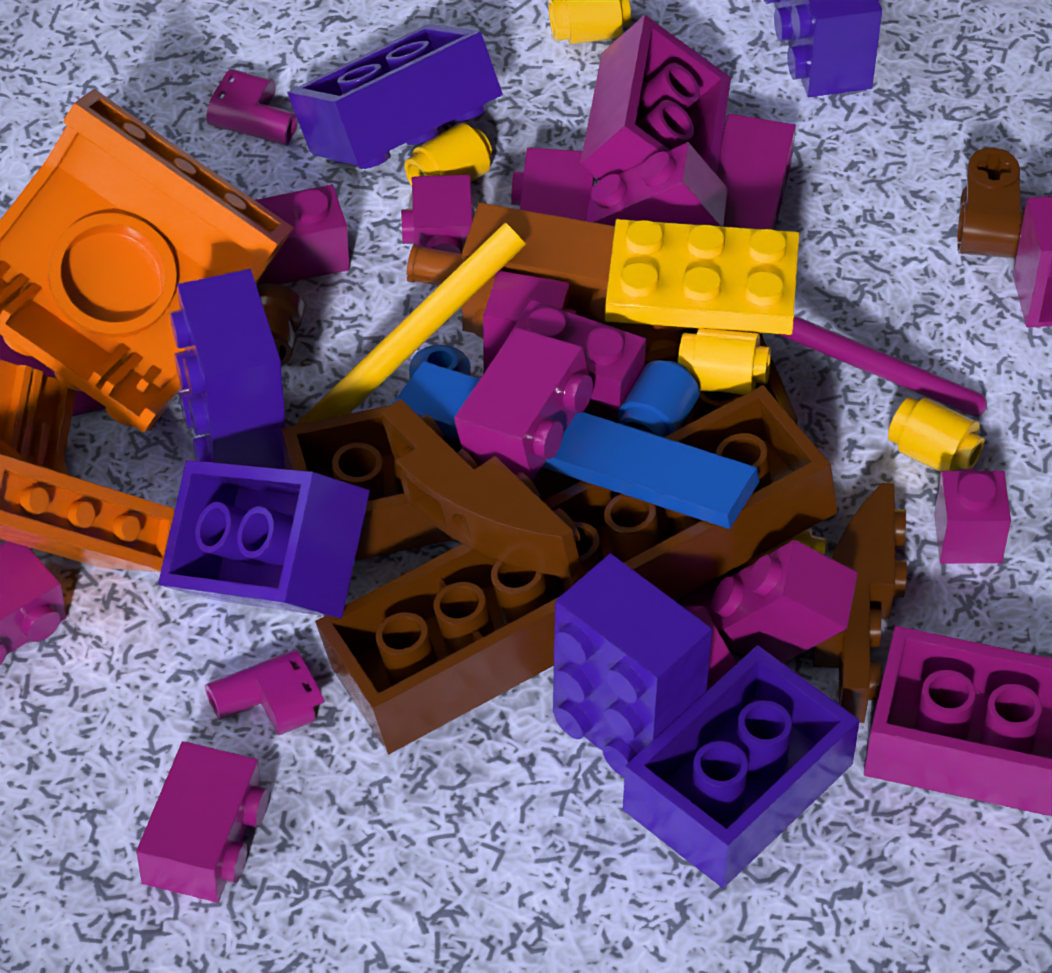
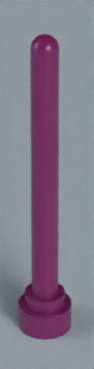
M794 315L792 335L778 334L966 414L979 416L987 408V400L979 392Z

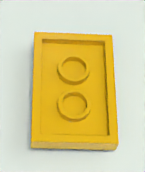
M616 219L606 296L605 321L792 335L799 232Z

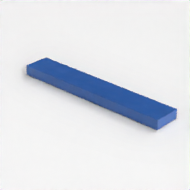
M423 361L393 403L402 399L419 417L424 414L429 415L437 423L443 435L460 440L454 417L480 379ZM585 412L576 413L563 433L558 452L553 458L546 459L542 465V468L727 529L732 527L759 483L757 467Z

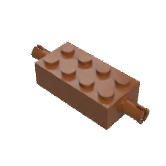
M479 202L462 254L422 247L419 244H413L409 254L406 273L408 275L407 281L439 286L506 222L526 245L499 271L569 283V309L578 310L579 316L646 338L645 352L680 345L683 333L697 334L699 328L605 321L606 296L615 226ZM496 274L462 306V331L475 333L482 339L483 314Z

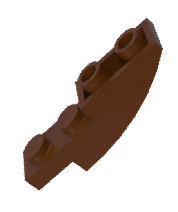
M402 399L380 412L392 454L398 459L395 463L407 503L430 523L468 547L513 566L567 578H573L582 572L576 543L580 541L577 527L566 512L560 508L552 511L541 500L537 488L526 474L521 471L514 474L496 456L478 467L469 453L463 449L455 452L446 443L441 429L429 415L424 414L419 417Z
M881 483L863 502L848 523L834 550L833 560L858 572L848 626L846 630L814 646L813 667L839 668L838 705L859 719V723H865L868 701H878L881 689L882 664L881 662H870V648H879L881 619H890L893 597L904 598L906 590L907 562L904 559H895V547H904L906 510L895 509V489L893 483Z

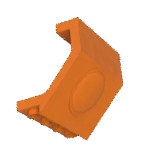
M92 89L73 104L63 120L67 127L48 158L0 220V334L11 349L25 356H33L53 370L56 378L63 385L75 391H83L105 406L107 413L115 421L128 427H135L144 433L147 429L149 431L152 430L182 389L178 378L174 353L182 352L184 348L177 349L169 314L172 311L180 310L177 284L251 269L257 285L294 227L102 93Z
M0 359V539L97 567L161 572L175 509L72 477L66 466L65 452L77 391L66 387L56 378L44 375V371L32 369V367L27 365H16Z

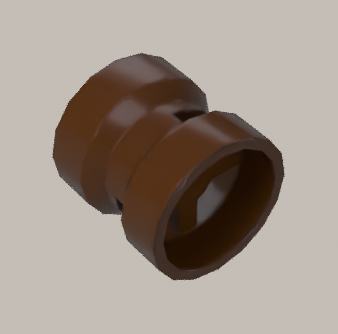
M273 283L257 285L258 293L282 366L290 360L296 344L294 332L298 331L305 313V303L296 292L288 287Z

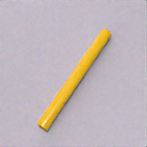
M505 222L295 425L350 414L504 267L526 243Z

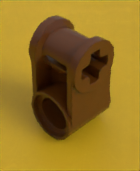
M995 147L983 148L976 151L970 157L968 163L967 186L963 189L960 198L957 242H961V244L957 243L958 254L1016 259L1023 223V209L1020 206V166L1017 159L1003 149Z

